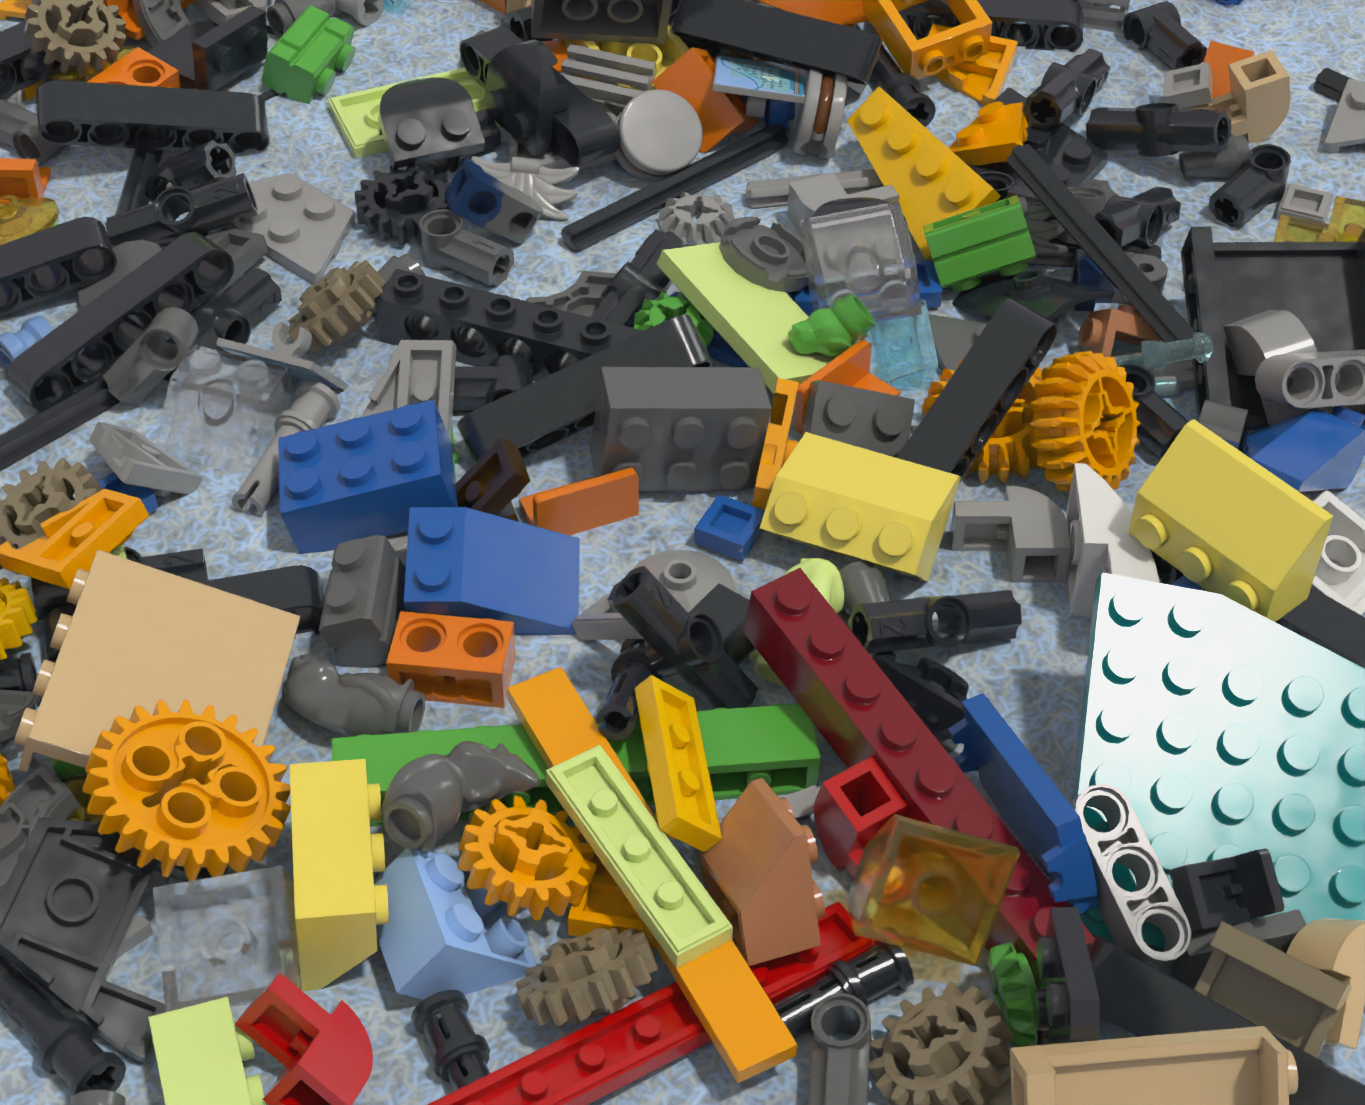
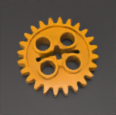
M158 700L152 716L144 708L137 705L133 709L130 720L118 715L114 718L110 731L102 730L100 732L95 748H92L85 767V771L88 774L83 785V792L92 795L87 807L88 814L103 815L98 828L99 834L115 832L120 834L115 851L121 853L132 847L141 851L137 866L142 868L155 858L161 861L162 876L167 878L172 873L175 865L184 866L186 876L192 882H195L200 868L206 867L210 875L217 881L221 880L227 865L237 873L242 874L245 872L250 859L260 863L264 859L269 846L274 847L284 828V823L291 811V806L286 803L290 795V785L281 782L287 770L286 765L269 763L275 751L273 745L256 747L253 744L258 734L256 728L246 730L243 733L235 730L238 716L232 714L223 722L215 720V710L212 705H208L202 715L193 714L188 700L182 701L178 713H172L163 700Z

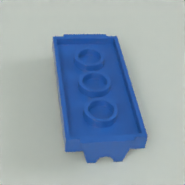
M984 693L962 701L965 718L948 729L950 739L954 744H964L962 752L955 757L958 767L962 772L978 771L980 782L988 796L1052 882L1048 885L1052 899L1055 902L1066 901L1070 907H1078L1079 914L1098 907L1097 896L1099 894L1086 835L1083 833L1080 816Z

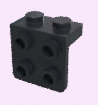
M252 5L219 26L206 21L194 22L146 52L179 70V81L195 89L216 91L266 59V54L268 53L266 11Z

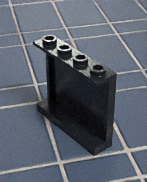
M1211 226L1190 228L1181 249V262L1188 324L1198 334V342L1191 351L1198 421L1205 400H1210L1248 410L1244 427L1246 430H1259L1270 426L1268 425L1261 396L1256 389L1255 376L1237 375L1223 326L1268 310H1287L1293 313L1305 326L1315 344L1317 352L1364 350L1365 228L1357 242H1213ZM1340 369L1335 377V387L1340 380ZM1365 404L1345 405L1365 414ZM1334 406L1324 407V408H1328V409H1330V410H1333Z

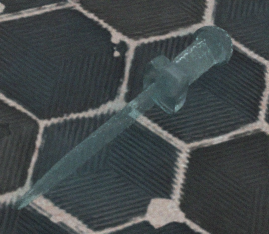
M1195 332L1193 338L1164 343L1158 340L1142 341V352L1116 356L1114 359L1117 366L1144 362L1146 371H1157L1166 368L1168 363L1197 359L1199 363H1203L1212 356L1214 344L1207 334Z

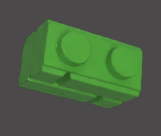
M312 5L307 7L266 54L261 79L263 85L279 94L285 92L287 98L307 104L318 93L325 96L334 83L336 70L346 71L354 58L356 48L351 46L354 35L352 25L336 17L330 19L328 13Z
M1017 195L923 226L942 289L952 286L953 291L958 292L973 288L981 283L980 276L999 271L1000 276L1014 275L1029 267L1027 261L1037 258Z

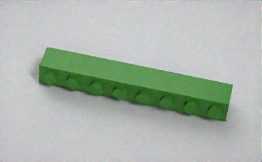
M774 704L771 706L733 709L716 708L713 710L697 711L714 800L738 799L751 781L761 778L766 781L776 795H788L814 785L818 788L820 754L815 727L799 704ZM638 716L635 728L628 738L623 740L606 739L648 805H655L651 778L647 770L648 762L643 733ZM522 724L484 725L475 728L436 731L420 730L409 733L382 735L362 734L355 737L332 738V761L366 759L367 784L380 783L381 810L386 791L392 779L402 767L412 760L428 754L446 755L463 741L481 743L490 749H495L498 744L502 743L511 754L518 755L539 776L541 781L537 787L527 791L511 793L500 799L499 801L506 808H511L515 796H521L526 807L535 808L537 802L541 799L546 801L548 813L565 810L546 784V770H548V767ZM490 804L479 807L477 809L484 811L485 807H489ZM476 809L467 812L461 811L459 820L469 819L470 812H474ZM383 814L382 821L370 822V827L384 826Z

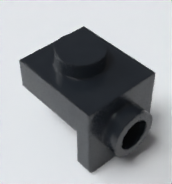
M1266 848L1233 857L1184 865L1169 870L1175 895L1188 919L1191 932L1219 927L1222 921L1233 924L1272 915L1284 910L1285 906L1269 850Z

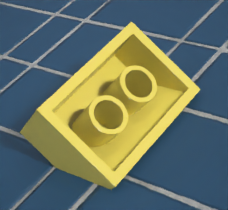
M1193 419L1183 427L1137 492L1128 533L1136 538L1144 547L1151 549L1182 572L1186 578L1197 583L1206 591L1221 594L1276 622L1308 598L1333 515Z
M805 432L775 477L760 529L777 537L853 560H865L871 562L876 567L928 582L961 477Z
M366 759L289 764L295 923L302 991L324 988L377 952L376 925L389 924L387 884L374 885L373 872L386 871L383 833L370 834V822L382 821L380 783L367 784Z

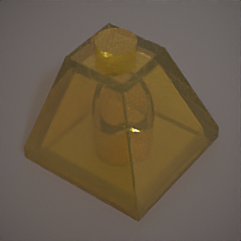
M894 814L866 844L846 899L854 934L977 967L1019 857L1018 847Z

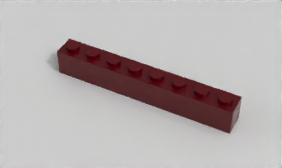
M801 568L751 591L743 627L744 634L848 769L874 756L908 803V807L898 827L932 873V879L989 953L991 948L1010 942L1016 953L1024 954L1037 987L1039 976L1038 936H1046L1050 908L1070 906L1066 901L1055 902L1052 899L1048 889V885L1051 882ZM1082 923L1089 951L1095 938Z

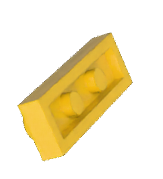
M650 675L635 688L639 711V724L643 733L648 762L647 770L651 778L656 820L660 831L670 838L680 840L702 852H706L721 841L722 836L695 701L693 697Z

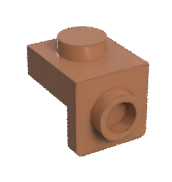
M1119 305L1118 310L1109 308L1089 312L1088 318L1085 319L1080 328L1078 337L1079 345L1081 346L1080 352L1092 351V353H1102L1104 357L1111 356L1114 340L1140 346L1158 344L1162 341L1135 309L1128 305Z

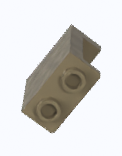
M1222 921L1210 944L1214 947V950L1194 990L1259 1026H1265L1269 1032L1318 1058L1352 987Z

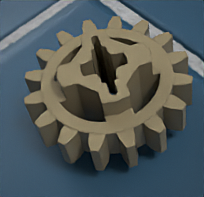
M33 0L32 4H28L24 19V22H26L24 36L33 38L30 48L33 52L43 50L46 52L44 63L47 65L57 60L61 62L62 72L66 73L70 65L77 66L81 75H86L87 68L90 65L98 72H102L106 62L111 64L116 62L119 52H122L126 39L124 34L126 20L117 18L120 8L117 5L106 6L104 4L105 0Z
M364 260L362 263L355 261L348 270L345 267L329 270L321 280L308 287L300 296L299 300L303 304L297 308L299 313L289 320L291 325L289 326L288 336L295 342L300 327L309 331L312 335V341L307 351L311 350L312 353L316 352L322 344L327 347L330 344L337 345L341 343L348 334L368 321L372 315L369 309L375 304L372 300L382 294L381 286L385 284L384 279L367 260Z
M60 458L53 469L45 460L39 462L37 473L32 475L23 469L19 472L21 480L16 486L5 484L2 487L7 497L5 500H0V545L9 541L12 548L20 549L46 535L40 523L61 512L74 508L84 499L103 490V487L81 463L77 462L71 466L65 458Z
M631 927L619 934L617 928L610 930L595 928L585 935L572 939H561L547 948L548 955L540 958L542 964L527 968L524 971L526 978L516 981L518 989L516 993L528 1021L535 1019L538 1026H542L551 1020L554 1021L556 1026L564 1023L577 1025L587 1018L602 1013L612 1014L628 1003L627 998L636 995L634 987L650 983L652 980L650 973L657 971L658 965L644 931L637 933L636 929Z
M948 983L942 996L936 997L931 988L927 987L923 989L921 1003L914 1006L906 999L900 1002V1007L904 1014L898 1020L884 1018L881 1023L889 1033L888 1036L872 1040L871 1048L879 1058L870 1062V1071L878 1080L875 1085L890 1105H961L960 1103L967 1099L975 1105H981L984 1103V1100L979 1090L985 1084L999 1087L1003 1082L995 1068L996 1066L1010 1064V1052L1005 1045L1014 1040V1036L1005 1023L1006 1018L991 997L985 999L975 986H971L962 994L955 983ZM968 1024L975 1026L977 1032H971L967 1027ZM906 1071L913 1072L915 1075L913 1080L906 1077Z

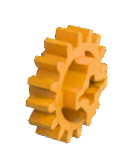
M515 796L511 808H506L502 802L494 799L491 800L488 812L479 809L474 811L470 825L465 826L458 850L462 851L457 865L459 870L470 872L466 884L469 889L484 887L488 891L484 901L486 905L491 906L501 900L508 903L507 914L514 917L518 913L519 908L522 907L528 908L534 920H540L545 907H548L554 914L560 917L564 915L568 903L577 906L581 903L597 867L596 864L592 863L595 852L589 843H582L584 836L577 826L569 827L566 824L568 814L565 810L552 815L547 812L546 801L540 799L535 808L526 807L521 796Z

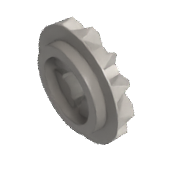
M702 190L697 195L682 192L679 199L668 198L665 207L659 210V226L661 231L673 232L684 242L683 245L687 246L720 242L727 225L735 220L732 204L722 202L720 195L705 196ZM697 211L701 212L700 218H697V223H694L692 217Z

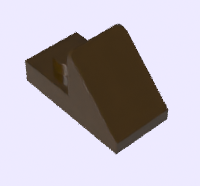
M500 437L456 483L458 507H467L519 522L511 500L520 494L522 489L530 482V478L516 444Z

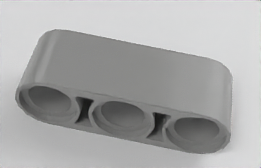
M1365 349L1270 356L1261 362L1256 371V389L1260 396L1267 401L1298 408L1365 404ZM1340 369V380L1335 387V377ZM1292 372L1293 382L1287 391V378Z
M1105 784L1090 786L1080 793L1070 805L1080 816L1083 833L1087 838L1099 894L1097 896L1099 903L1097 909L1116 946L1159 969L1186 951L1191 939L1188 919L1129 800L1123 792L1113 786ZM1084 807H1094L1104 814L1108 823L1107 832H1097L1088 826L1083 815ZM1113 864L1124 865L1131 870L1136 879L1135 892L1125 891L1116 884L1112 875ZM1144 922L1157 926L1163 933L1165 939V949L1163 952L1154 951L1144 942L1141 933Z

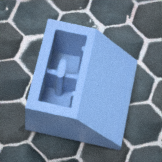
M406 848L385 869L386 871L382 872L374 880V885L387 884L389 924L376 925L377 939L396 992L424 1000L440 991L459 990L464 995L525 977L524 971L537 965L528 945V934L519 923L517 915L514 917L507 914L508 903L501 900L491 906L486 905L484 901L488 891L484 887L469 889L466 884L470 872L459 870L458 860L442 853L421 852L417 848Z

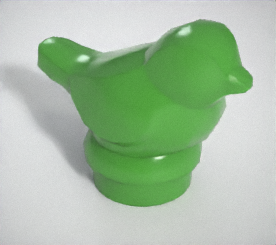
M850 293L843 300L840 298L835 300L832 308L818 309L806 320L793 324L792 329L788 332V340L793 349L800 354L818 352L829 357H838L857 343L858 340L867 338L869 336L868 331L877 324L865 305L853 293Z

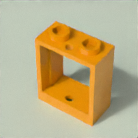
M863 0V12L880 38L883 39L891 55L903 73L914 76L916 80L925 76L935 75L941 70L966 61H974L989 52L992 21L977 0H945L961 25L920 40L915 38L898 11L928 0Z

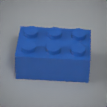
M434 399L278 438L280 515L299 554L334 550L339 543L353 539H361L378 534L387 537L407 532L410 507H458L452 444Z

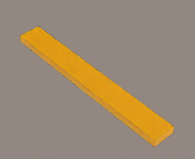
M562 667L507 688L509 704L548 769L600 745L657 822L656 817L606 737L599 732V726ZM629 902L737 1084L796 1056L798 1044L733 940L676 968Z

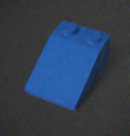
M410 507L404 588L405 612L514 622L515 635H576L571 623L579 616L580 539L467 507Z

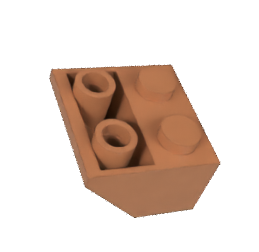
M763 778L751 781L719 825L722 840L706 852L700 851L705 889L733 926L732 940L748 966L821 946L818 919L825 917L822 894L818 885L812 879L811 864L818 862V850L809 826H801L797 822L788 800L785 797L779 799Z

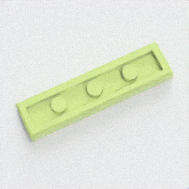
M600 745L546 770V784L676 968L732 940L733 926L665 833L660 831L657 822Z

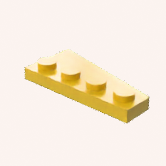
M878 86L847 120L884 186L892 185L899 194L898 209L905 216L908 229L926 260L933 261L924 234V225L994 203L1001 197L994 188L881 87Z

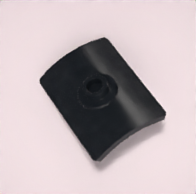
M1038 270L1022 271L1010 276H1000L998 272L982 278L979 285L964 290L953 300L952 304L963 311L992 318L999 306L1006 299L1011 298L1058 324L1057 318L1065 310L1088 300L1100 298L1113 299L1115 292L1045 276L1042 271Z

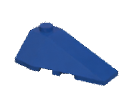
M1334 406L1333 410L1314 408L1246 434L1241 442V447L1244 448L1242 452L1298 492L1348 488L1365 456V425L1362 424L1365 414L1347 406Z

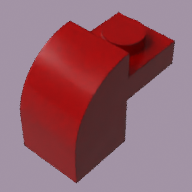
M871 756L822 783L814 802V820L819 839L830 862L839 872L847 869L873 908L880 914L927 887L933 875L898 827L908 807V803L874 756Z
M281 973L255 998L235 1023L238 1028L285 1066L263 1098L269 1105H352L370 1077L373 1065L372 1047L368 1034L354 1011L341 1000L328 1013Z

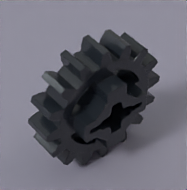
M390 165L389 173H383L378 170L373 171V181L362 179L360 182L361 190L355 191L358 224H365V230L368 235L379 231L380 241L385 242L392 236L398 237L399 244H405L408 237H415L421 243V218L430 211L438 209L450 210L444 196L446 189L451 183L448 182V174L442 172L434 175L433 166L430 165L423 170L416 168L415 165L407 166L406 170L393 169L392 165Z

